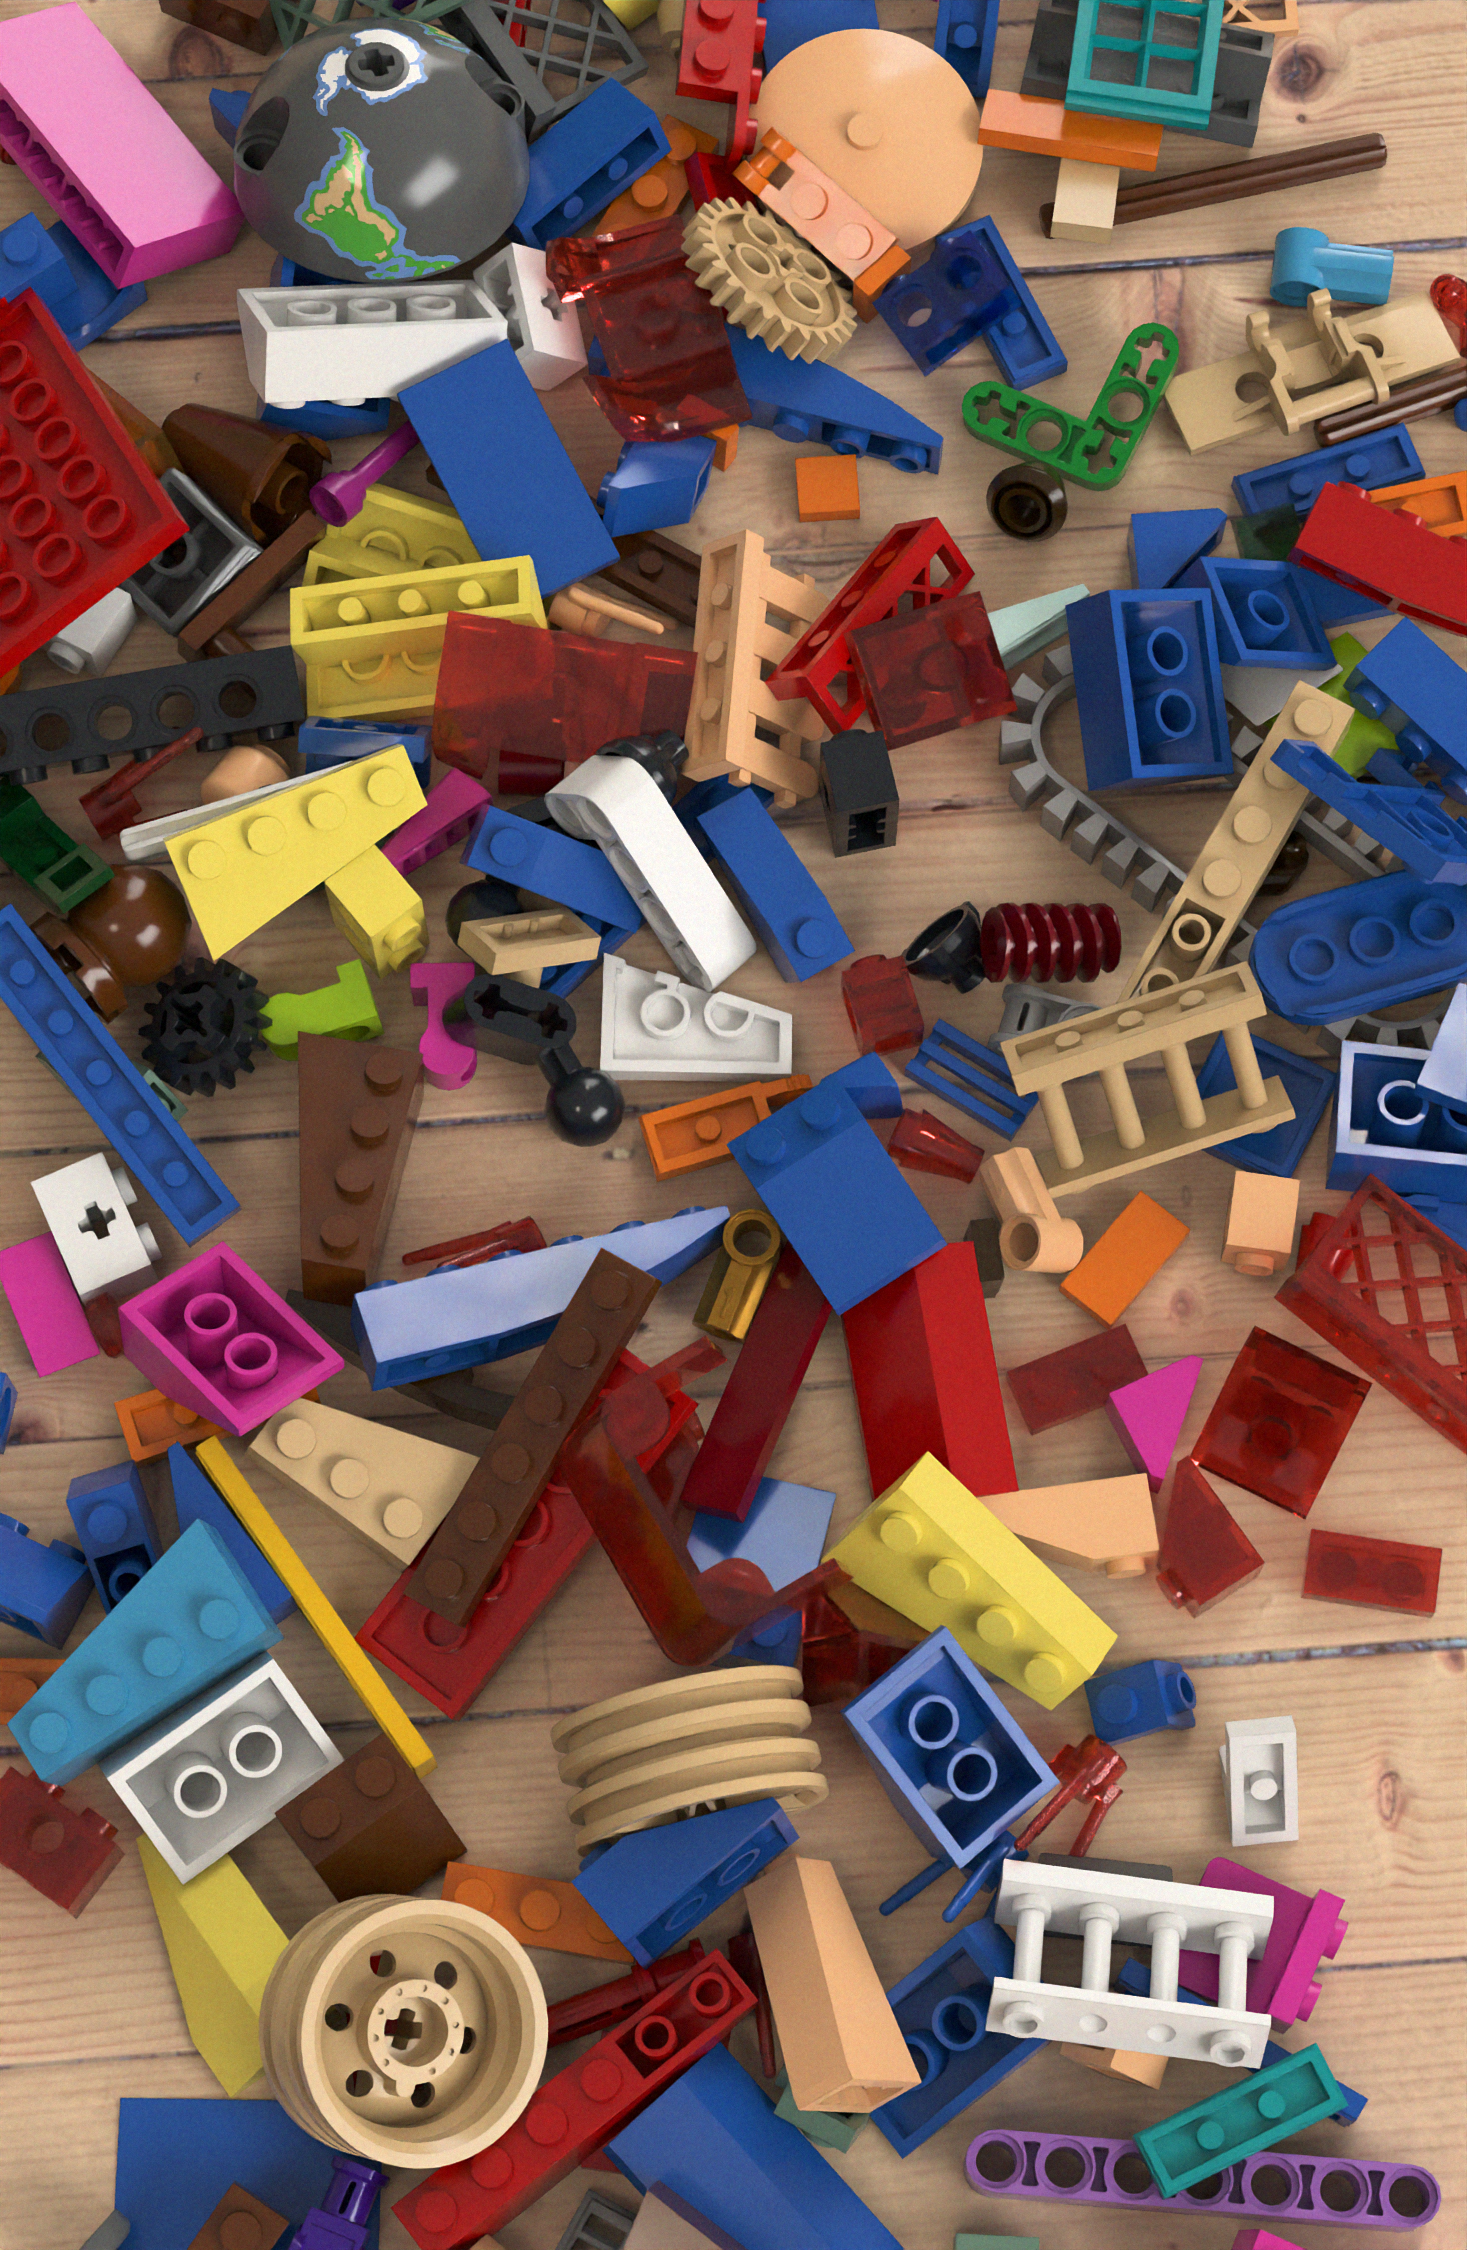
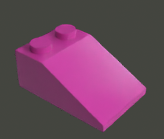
M224 1241L118 1308L124 1355L164 1396L238 1437H241L345 1368L344 1359Z

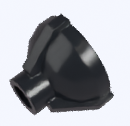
M663 729L654 738L646 734L641 736L629 735L613 739L596 751V755L624 756L635 760L650 774L671 806L677 792V779L680 774L678 766L688 759L689 752L678 735L669 729Z
M969 901L946 912L924 929L909 947L900 955L901 964L911 975L925 981H941L945 984L952 983L961 994L971 991L986 977L980 951L981 921L979 912Z

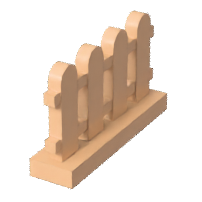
M745 529L703 545L684 739L689 757L682 763L681 774L695 781L702 782L729 773L728 783L741 788L750 785L752 782L775 793L774 804L786 809L796 806L798 801L815 796L818 791V775L811 764L800 759L801 745L816 741L822 736L824 723L815 708L805 702V697L777 701L766 683L760 680V671L763 668L772 673L830 604V601L823 593L814 589L815 578L805 573L792 578L770 567L771 556L763 552L764 538ZM766 611L789 622V635L765 623ZM756 725L780 736L779 749L755 738Z

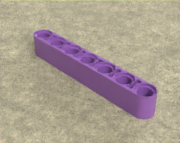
M995 2129L987 2130L976 2136L969 2145L963 2161L964 2177L969 2186L980 2195L998 2199L1395 2233L1412 2232L1431 2221L1439 2211L1441 2202L1440 2186L1431 2173L1423 2167L1391 2162L1260 2151L1216 2173L1218 2187L1214 2197L1200 2200L1192 2197L1186 2190H1183L1163 2200L1151 2176L1148 2188L1136 2194L1123 2191L1115 2182L1113 2170L1118 2160L1133 2157L1143 2162L1133 2140ZM995 2145L1002 2147L1011 2155L1014 2170L1008 2179L1001 2182H993L985 2179L979 2173L976 2166V2156L981 2149L987 2146ZM1064 2151L1076 2157L1082 2170L1080 2182L1073 2187L1062 2188L1049 2181L1045 2174L1044 2166L1049 2155L1054 2152ZM1270 2169L1282 2177L1285 2182L1286 2194L1281 2204L1270 2206L1256 2199L1251 2188V2180L1255 2171ZM1339 2175L1351 2184L1354 2191V2200L1348 2211H1335L1325 2205L1320 2194L1321 2181L1325 2176ZM1404 2180L1411 2182L1418 2188L1423 2203L1421 2211L1416 2217L1408 2218L1401 2216L1391 2206L1389 2191L1394 2181Z

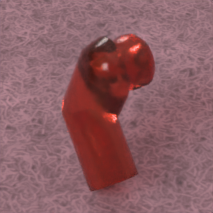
M1442 274L1435 278L1430 285V298L1433 300L1436 309L1459 328V354L1467 359V282L1453 274Z

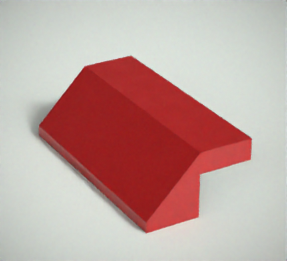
M974 1241L947 1243V1246L840 1315L872 1502L927 1451L976 1498L1019 1491L982 1284L979 1278Z

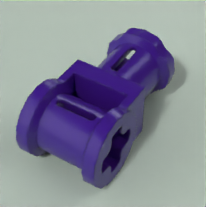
M335 2155L330 2165L335 2170L322 2205L320 2209L310 2206L306 2219L298 2228L288 2250H366V2245L372 2232L364 2228L379 2189L387 2188L391 2178ZM356 2185V2187H355V2189H354V2192H353V2194H352V2197H351V2199H350V2202H349V2204H348V2207H347L345 2213L343 2214V2211H344V2209H345V2207H346V2204H347V2202H348V2199H349V2197H350V2194H351V2192H352V2189H353V2187Z

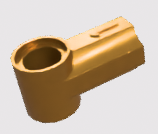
M750 1208L739 1211L730 1217L724 1227L721 1249L692 1320L693 1326L704 1330L709 1335L728 1342L744 1344L772 1272L775 1271L783 1252L779 1226L771 1215L763 1210ZM757 1231L767 1235L771 1242L768 1249L760 1256L748 1257L739 1253L735 1248L738 1239L746 1232Z

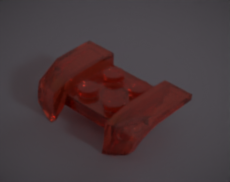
M680 214L607 234L584 238L560 237L546 242V276L553 282L561 303L584 301L610 377L592 374L582 379L604 417L609 420L614 429L626 441L677 442L753 419L737 373L731 343L718 307L709 302L713 294L711 290L697 286L695 281L701 274L686 267L685 263L691 256L681 249V245L686 239L681 235L685 227Z
M449 610L433 712L431 745L437 760L452 768L456 767L463 773L482 780L487 770L490 750L582 764L591 756L596 755V751L606 742L624 736L649 734L654 738L663 729H669L683 741L698 652L640 642L631 644L513 624L510 620Z

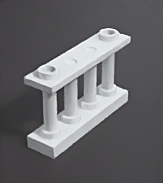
M1004 1859L996 1898L994 1923L1017 1926L1013 1979L994 1977L985 2031L1010 2034L1018 2038L1034 2037L1213 2062L1226 2067L1242 2066L1260 2069L1271 2027V2015L1246 2012L1247 1958L1263 1960L1273 1921L1274 1896ZM1044 1930L1084 1936L1081 1988L1040 1983ZM1111 1940L1152 1945L1149 1998L1109 1992ZM1179 1949L1220 1954L1218 2008L1177 2002Z

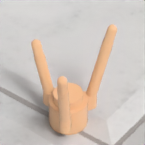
M577 582L557 592L548 616L552 623L562 627L558 641L576 650L631 704H634L642 712L644 697L584 639L588 635L595 639L600 637L607 628L611 618L655 635L662 634L664 628L676 630L679 627L678 620L660 614L657 611L612 597L595 587L591 588L581 582Z

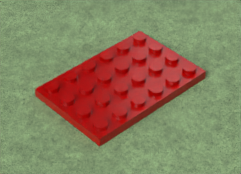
M28 287L0 310V678L190 530L188 524L43 299L31 287Z

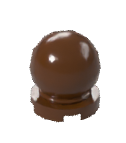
M110 865L115 876L71 908L67 913L66 919H58L47 911L29 926L63 973L67 975L71 972L90 993L84 999L98 1019L107 1025L129 1007L123 994L125 988L146 987L171 972L186 953L192 921L184 896L177 885L161 871L140 865Z

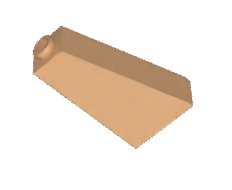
M799 1853L787 1854L773 1860L763 1869L765 1876L746 1886L743 1890L794 2101L800 2111L870 2113L922 2083L830 1861L801 1858Z

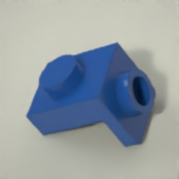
M1150 1660L1084 1682L1098 1746L1112 1747L1167 1729L1183 1731L1196 1726L1192 1710L1196 1706L1195 1689L1191 1679L1183 1671L1179 1663Z

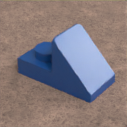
M940 0L934 51L956 70L973 97L986 98L990 85L998 31L1000 0Z

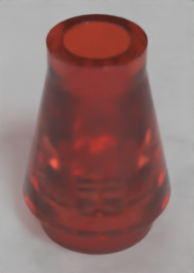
M906 1107L893 1130L886 1148L888 1155L898 1160V1167L958 1179L967 1184L972 1182L985 1152L984 1149L970 1143L924 1108L918 1113Z

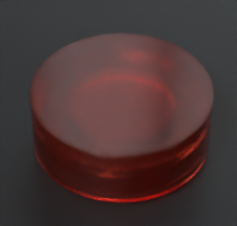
M105 1292L86 1301L85 1312L91 1328L109 1358L117 1359L124 1355L118 1312L119 1307L112 1295Z

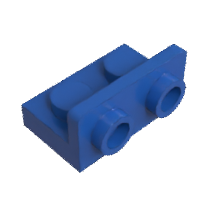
M309 716L299 727L298 753H306V775L342 763L355 761L399 743L404 745L421 789H424L430 784L433 726Z

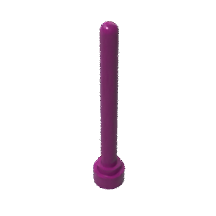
M409 419L352 470H341L339 473L330 472L310 489V501L316 512L326 522L335 527L345 526L362 511L363 501L366 499V490L420 442Z

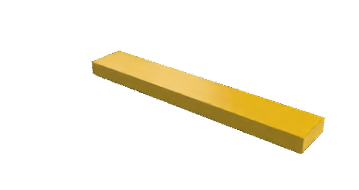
M213 1435L195 1447L197 1450L195 1454L202 1468L257 1549L291 1593L298 1609L381 1731L385 1733L419 1780L435 1770L438 1765L434 1755L217 1437Z

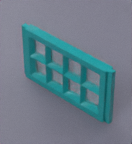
M1078 0L1064 109L1207 131L1224 0Z

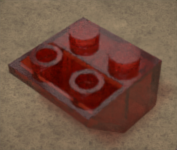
M814 1574L802 1576L803 1701L808 1704L811 1710L841 1715L840 1711L931 1633L853 1582Z

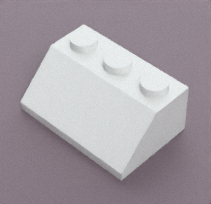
M265 1651L98 1762V1765L137 1822L184 1885L276 1818L274 1814L276 1811L345 1760L278 1664Z

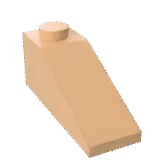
M1147 1473L977 1497L1034 1555L1088 1573L1106 1571L1107 1578L1109 1579L1135 1577L1146 1572L1145 1565L1155 1563L1160 1550Z

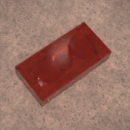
M1125 1323L1009 1370L1006 1373V1380L1031 1436L1104 1407L1109 1393L1149 1374Z
M1311 1529L1308 1535L1301 1598L1432 1618L1436 1609L1442 1549Z

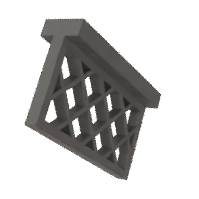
M474 0L438 18L450 35L481 56L502 81L516 86L523 93L525 99V136L528 145L546 133L549 125L564 118L610 77H613L622 86H626L647 74L650 66L603 0H574L584 3L591 13L589 27L557 19L556 14L559 0L551 1L548 16L515 7L516 0H509L508 5L492 0ZM498 18L504 19L503 25ZM511 21L545 31L540 52L519 47L515 44L509 35ZM597 24L600 26L602 31L596 29ZM552 33L585 42L581 63L548 55ZM593 44L616 50L626 66L614 72L588 66ZM530 65L537 67L536 73ZM544 69L578 78L575 92L555 102L542 83ZM585 80L593 82L588 86L584 87Z

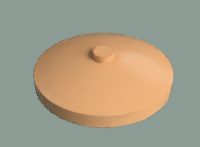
M849 29L832 32L802 44L780 60L761 83L757 104H751L748 112V118L758 120V128L752 156L744 155L746 161L750 162L764 146L760 142L762 137L771 127L775 128L900 240L896 244L909 256L935 243V237L947 233L966 210L978 183L983 158V145L977 144L981 120L976 103L967 85L956 70L935 51L918 41L894 32L876 29ZM782 161L767 179L781 189L795 172ZM754 194V197L763 213H765L767 209L770 210L775 218L776 223L781 227L785 223H787L763 200H761L756 194ZM793 228V235L799 240L804 238ZM811 244L810 250L814 254L823 255Z

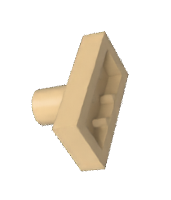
M560 907L462 922L457 945L489 974H503L502 977L539 989L543 967L597 959L601 936L569 908Z

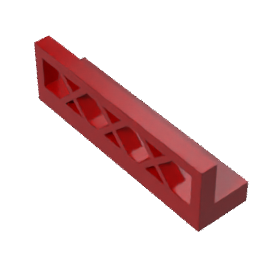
M932 517L894 525L766 679L765 683L777 701L807 697L833 735L849 730L975 575L939 518ZM935 554L938 555L950 573L940 587L930 586V560ZM903 593L913 594V620L908 627L898 626V599ZM870 633L880 634V661L875 667L865 666V639ZM837 673L847 674V701L841 708L826 688Z

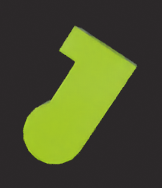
M360 959L336 966L340 979L339 983L300 996L286 992L269 998L270 1001L260 1009V1013L272 1019V1026L260 1031L272 1054L279 1059L289 1062L298 1061V1031L362 1042L385 1034L371 987Z

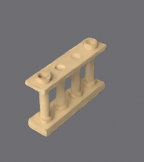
M1247 961L1000 1042L1018 1097L1036 1091L1054 1149L1035 1156L1052 1199L1065 1194L1082 1193L1096 1184L1250 1133H1263L1273 1129L1277 1124L1296 1119L1294 1108L1279 1075L1262 1080L1247 1022L1267 1015L1262 993ZM1222 1030L1238 1088L1201 1100L1185 1042ZM1159 1050L1177 1108L1140 1120L1123 1063ZM1098 1071L1116 1129L1078 1140L1061 1084L1065 1081Z

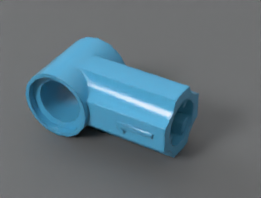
M1307 227L1284 229L1278 233L1275 240L1270 295L1284 305L1306 307L1309 293L1327 288L1331 299L1375 305L1387 304L1393 273V250L1329 243V238L1324 233Z

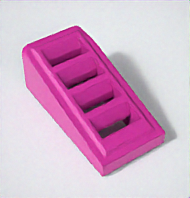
M456 767L453 770L450 769L426 796L425 799L428 805L406 820L380 849L403 878L469 835L482 804L493 806L492 795Z

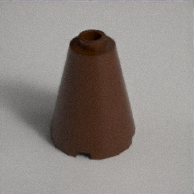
M187 403L181 406L179 409L172 411L164 420L161 428V445L164 455L183 474L189 476L257 544L268 548L273 541L281 536L308 509L316 516L317 512L310 501L309 492L322 479L323 460L332 465V454L324 440L307 431L196 403Z

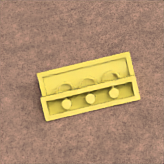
M374 482L366 490V499L363 501L362 511L343 527H335L328 523L325 538L309 550L302 587L482 561L455 508ZM557 593L542 600L548 631H550L553 624L549 620V610Z
M530 555L290 588V640L292 648L306 664L307 718L309 716L386 722L521 704L526 701L553 699L551 639L535 568Z

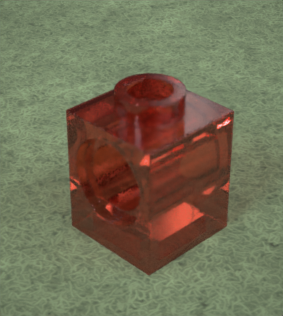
M882 954L867 956L852 963L849 970L842 971L841 995L860 1057L874 1051L880 1057L917 1047L923 1043L925 1024L903 955L887 959Z

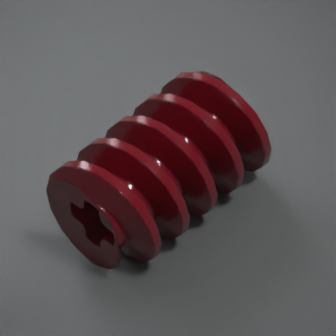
M1001 903L996 907H991L985 913L982 921L980 935L982 966L986 978L991 983L1003 982L1007 973L1014 983L1026 982L1030 974L1037 983L1049 982L1053 974L1059 983L1071 982L1076 975L1082 983H1091L1098 977L1100 969L1106 973L1113 972L1120 961L1122 945L1119 920L1113 908L1105 903L1090 904L1088 907L1083 903H1073L1067 906H1063L1060 903H1049L1043 907L1037 903H1025L1020 907L1015 903Z

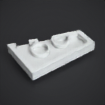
M604 953L600 1071L608 1073L613 1080L756 1082L760 1080V1082H772L791 1077L792 1014L722 991L716 994L681 983L680 977L659 970L656 974L626 965L625 959Z

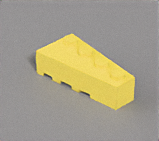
M397 743L163 838V841L213 961H215L428 804L404 745Z
M929 1451L858 1515L821 1559L822 1563L930 1633L935 1631L940 1625L946 1626L970 1659L1050 1711L1094 1674L1118 1637Z

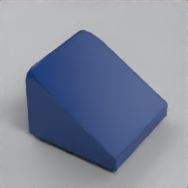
M875 1051L864 1055L820 1081L821 1083L835 1074L865 1119H889L904 1115L898 1084Z

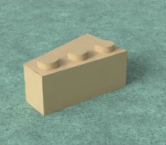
M300 1397L270 1418L244 1455L401 1573L411 1564L451 1510L481 1458Z

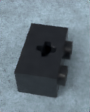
M850 729L837 733L831 737L830 741L820 743L819 793L835 858L896 846L899 796L883 730L867 733L862 729Z

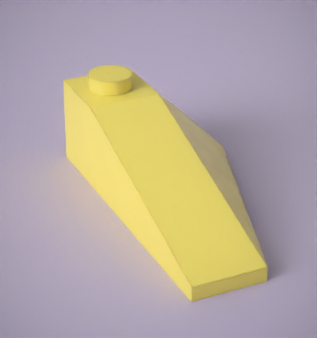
M143 1833L136 1838L192 2042L230 2098L233 2099L266 2075L259 2045L261 2002L271 1971L290 1941L228 1853L183 1885L148 1835ZM331 2005L325 2013V2021L331 2028L343 2019L334 2005Z

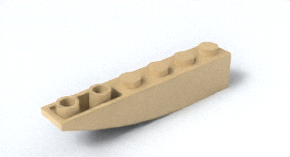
M1298 680L1117 999L1116 1004L1211 972L1313 795V792L1279 768L1270 758L1284 739L1313 741L1333 759L1349 731L1355 708Z

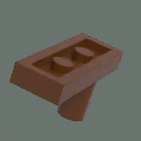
M309 509L306 510L178 634V653L189 663L206 660L208 657L212 659L256 651L236 630L307 562L309 550L325 538L326 525ZM239 685L256 701V694L251 688Z

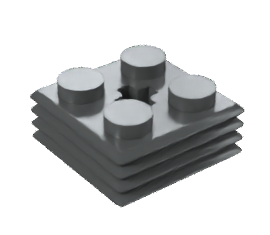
M169 468L160 477L159 481L188 524L190 530L119 586L129 593L131 598L169 635L178 639V634L264 552V549L249 537L246 532L244 533L189 476L175 468ZM178 545L186 548L184 551L186 557L180 565L176 564L177 559L172 554Z

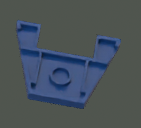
M1284 739L1270 760L1362 829L1368 836L1402 860V866L1409 874L1428 885H1433L1434 882L1453 883L1457 886L1467 884V819L1459 816L1455 821L1439 806L1446 795L1438 785L1429 780L1423 786L1412 775L1419 766L1418 762L1407 757L1401 750L1378 748L1365 766V769L1383 785L1365 784L1357 782L1313 741Z

